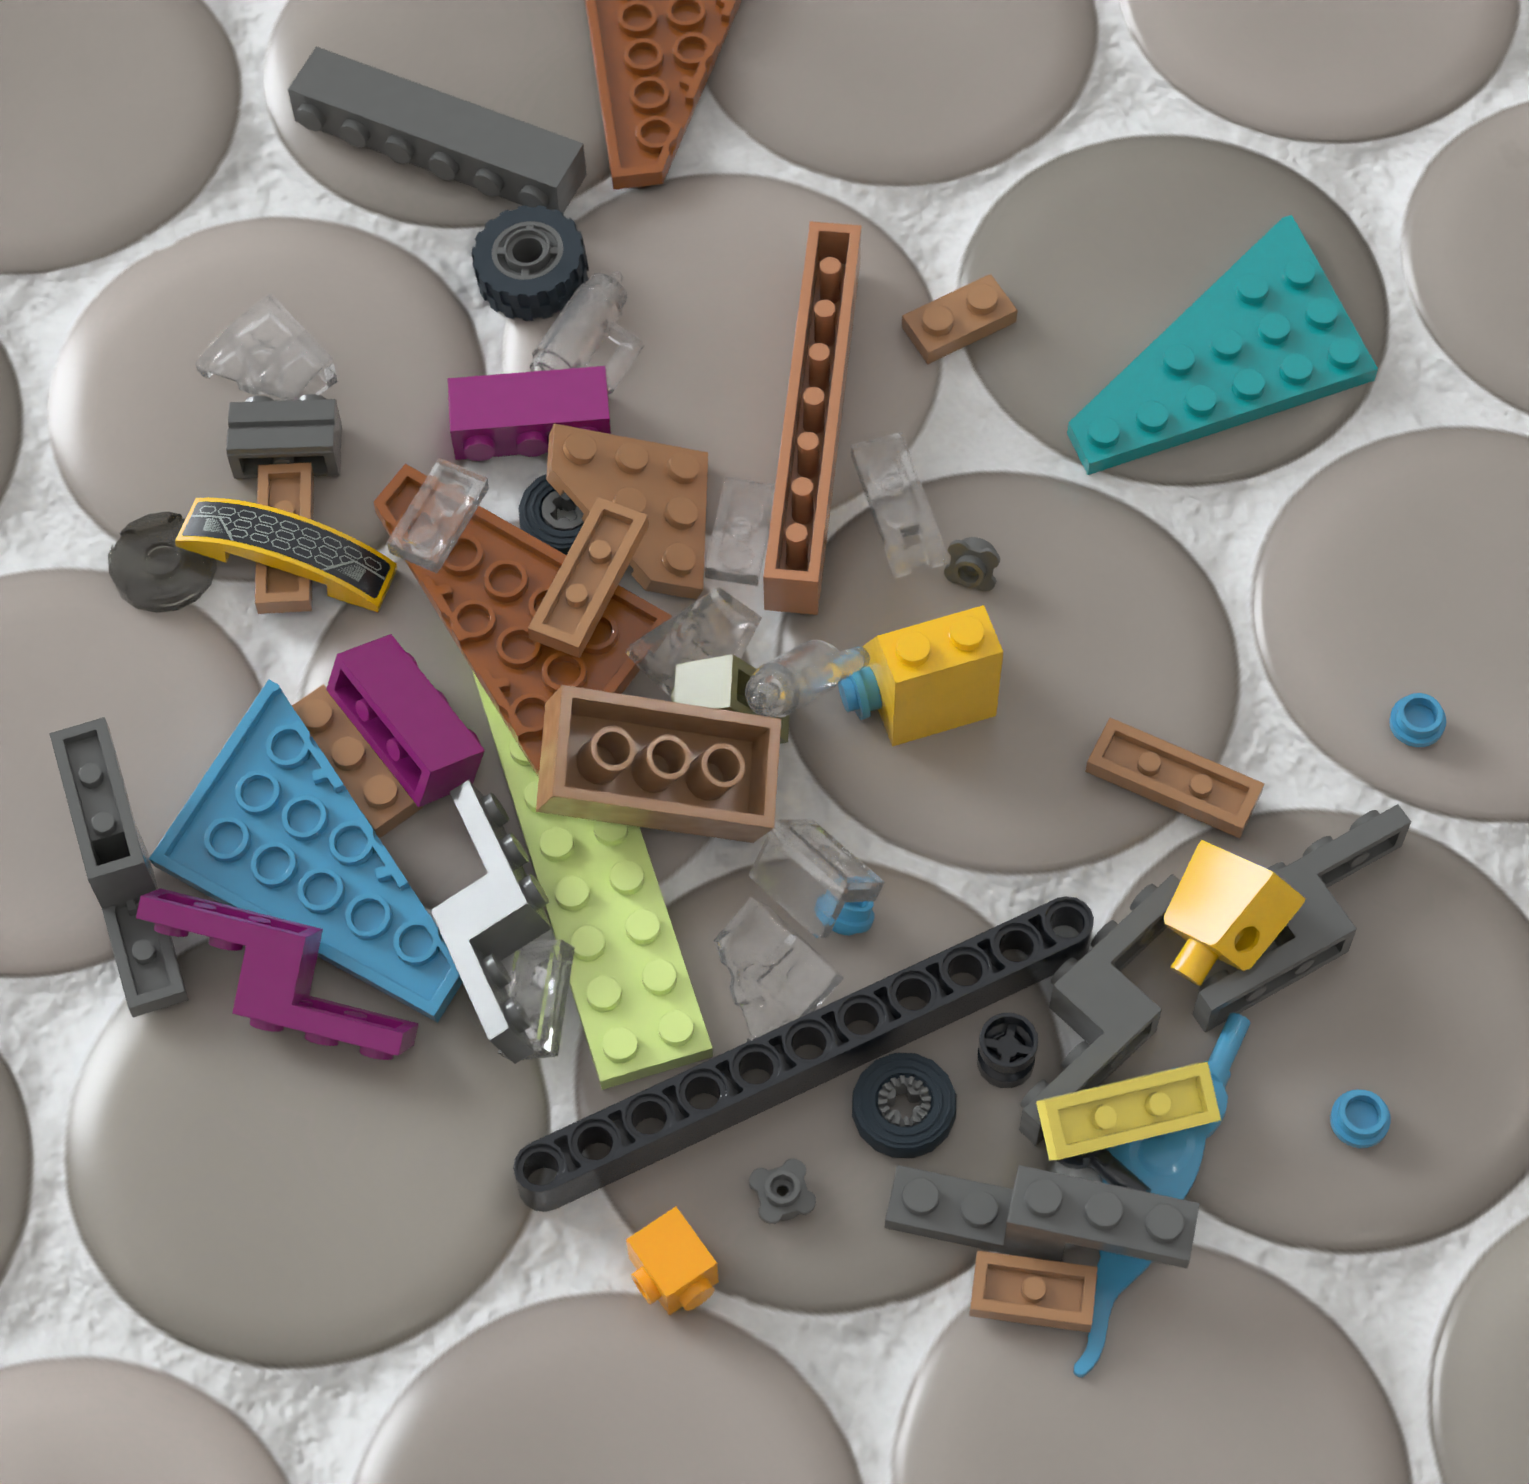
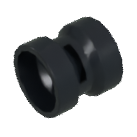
M1000 1013L992 1016L983 1025L979 1037L977 1067L981 1076L989 1084L999 1088H1014L1022 1085L1030 1078L1035 1066V1055L1038 1049V1034L1034 1025L1027 1018L1016 1013Z

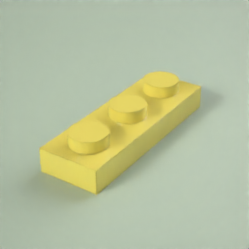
M1208 1062L1195 1063L1036 1101L1049 1160H1060L1221 1120Z

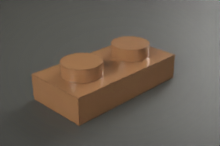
M989 274L902 315V329L926 363L930 364L1016 323L1017 309L994 277Z
M977 1251L969 1316L1090 1332L1093 1320L1098 1267Z

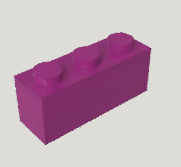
M605 366L447 378L450 434L455 460L485 461L492 457L523 455L526 457H537L548 453L549 434L554 424L611 434Z
M392 634L336 655L326 688L327 692L418 807L450 795V791L467 780L473 784L485 752L477 735L463 724L449 706L444 694L434 688L418 668L414 657L410 653L405 652Z

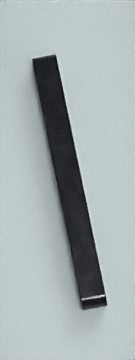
M1064 896L1051 900L529 1143L519 1151L515 1157L513 1167L520 1198L526 1206L535 1211L547 1212L558 1209L1053 976L1059 967L1071 957H1075L1079 961L1088 953L1094 923L1091 909L1085 902L1076 897ZM1062 925L1070 926L1079 935L1072 938H1064L1057 935L1052 929ZM1009 949H1018L1025 952L1029 958L1021 962H1014L1006 959L1002 953ZM961 972L969 973L978 982L970 986H961L953 982L950 977ZM913 996L924 1000L927 1005L919 1010H908L902 1007L899 1001ZM862 1020L871 1023L875 1030L868 1034L859 1035L851 1032L847 1026L854 1021ZM809 1044L821 1048L823 1054L810 1060L797 1056L795 1050ZM752 1069H762L771 1075L770 1079L761 1084H750L742 1078L746 1072ZM702 1093L711 1094L718 1099L714 1106L707 1109H697L691 1106L689 1101L694 1096ZM648 1118L659 1119L665 1124L662 1130L651 1135L643 1134L636 1130L638 1123ZM594 1143H604L611 1147L609 1154L602 1159L592 1160L582 1155L584 1149ZM550 1168L558 1173L553 1181L542 1186L534 1185L528 1181L531 1173L537 1169Z

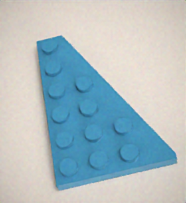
M268 679L149 860L156 868L222 904L323 929L318 951L319 958L438 1023L463 983L443 937L430 914L424 908L405 876L284 695L280 686Z

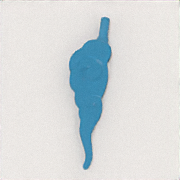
M1237 1013L1229 1014L1208 1061H1205L1209 1065L1221 1117L1220 1121L1106 1148L1151 1189L1150 1193L1185 1200L1191 1190L1202 1163L1205 1141L1217 1130L1226 1114L1228 1096L1225 1087L1231 1076L1229 1070L1251 1024L1246 1017ZM1101 1177L1103 1183L1109 1184ZM1099 1250L1100 1260L1096 1266L1098 1271L1091 1331L1088 1332L1086 1350L1074 1365L1075 1376L1080 1378L1086 1376L1097 1364L1104 1349L1109 1318L1114 1302L1153 1261Z

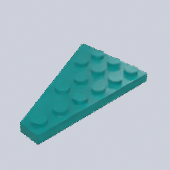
M1289 215L1278 221L1068 422L1067 435L1087 475L1375 381L1378 367L1292 215Z

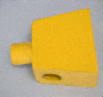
M1201 840L1164 915L1165 925L1187 941L1170 968L1197 986H1201L1217 959L1241 971L1251 969L1302 907L1306 898L1274 872Z

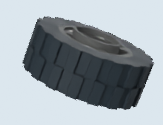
M537 205V207L518 206V209L501 212L500 216L494 220L491 218L485 224L483 231L478 232L475 238L476 244L475 247H472L471 255L481 296L484 301L489 302L490 307L494 311L504 313L505 317L515 319V317L523 318L524 321H533L534 318L541 317L543 319L553 317L552 314L558 311L563 312L569 308V304L572 301H577L582 294L581 289L583 286L586 287L588 281L587 271H589L583 237L581 232L577 231L576 223L571 218L567 219L564 217L561 211L556 209L553 211L547 209L546 206Z

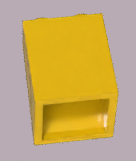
M984 605L878 635L857 649V657L861 667L870 666L877 680L882 700V708L878 709L892 747L988 719L997 714L1003 650Z

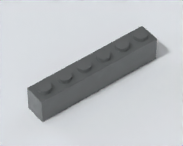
M317 46L288 88L294 119L305 128L312 131H323L344 139L352 146L366 147L388 155L398 163H409L433 172L441 179H453L477 188L487 196H499L522 206H546L547 209L553 211L556 209L564 213L587 175L584 144Z

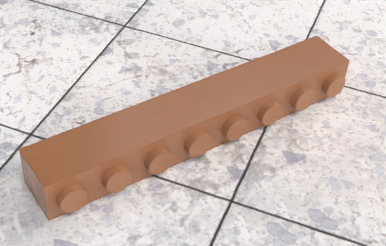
M814 221L809 223L763 575L764 610L818 615L861 263V225Z

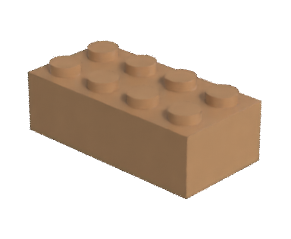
M562 685L545 703L536 812L754 843L774 829L781 719Z

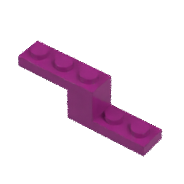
M162 888L140 896L136 918L155 923L154 931L174 937H187L189 932L208 936L209 945L230 951L243 950V945L246 946L232 1014L250 1018L249 1024L252 1027L271 1032H281L284 1030V1027L305 1032V1040L325 1046H336L339 1044V1041L360 1046V1054L379 1060H392L394 1055L399 1056L414 1046L419 1023L309 996L323 929Z

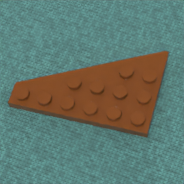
M585 0L613 190L664 183L742 0Z
M406 463L373 501L377 516L538 778L545 703L562 685L622 694L673 628L672 615L618 585L580 658L530 640L528 627L567 555Z

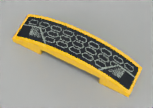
M196 498L175 540L176 547L225 563L230 554H234L327 585V596L375 612H379L397 571V563L372 547L334 528L291 512L241 500Z

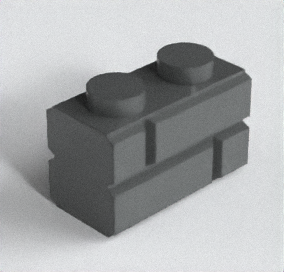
M306 394L299 397L298 400L274 401L269 397L258 395L247 398L245 402H230L226 451L234 479L258 478V465L311 463L314 476L340 475L342 422L336 399H326L317 394Z

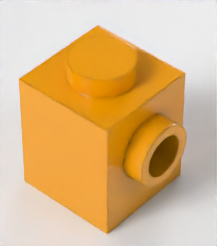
M677 1206L626 1239L629 1259L637 1269L631 1274V1277L644 1299L650 1305L658 1300L670 1316L681 1307L689 1311L700 1306L714 1293L715 1288L713 1286L719 1282L717 1262Z

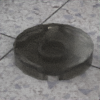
M167 511L147 514L128 523L120 532L121 538L114 547L112 544L108 553V569L112 583L121 598L137 609L155 613L176 611L197 601L212 584L217 571V560L176 547L175 540L186 520L182 518L181 514Z

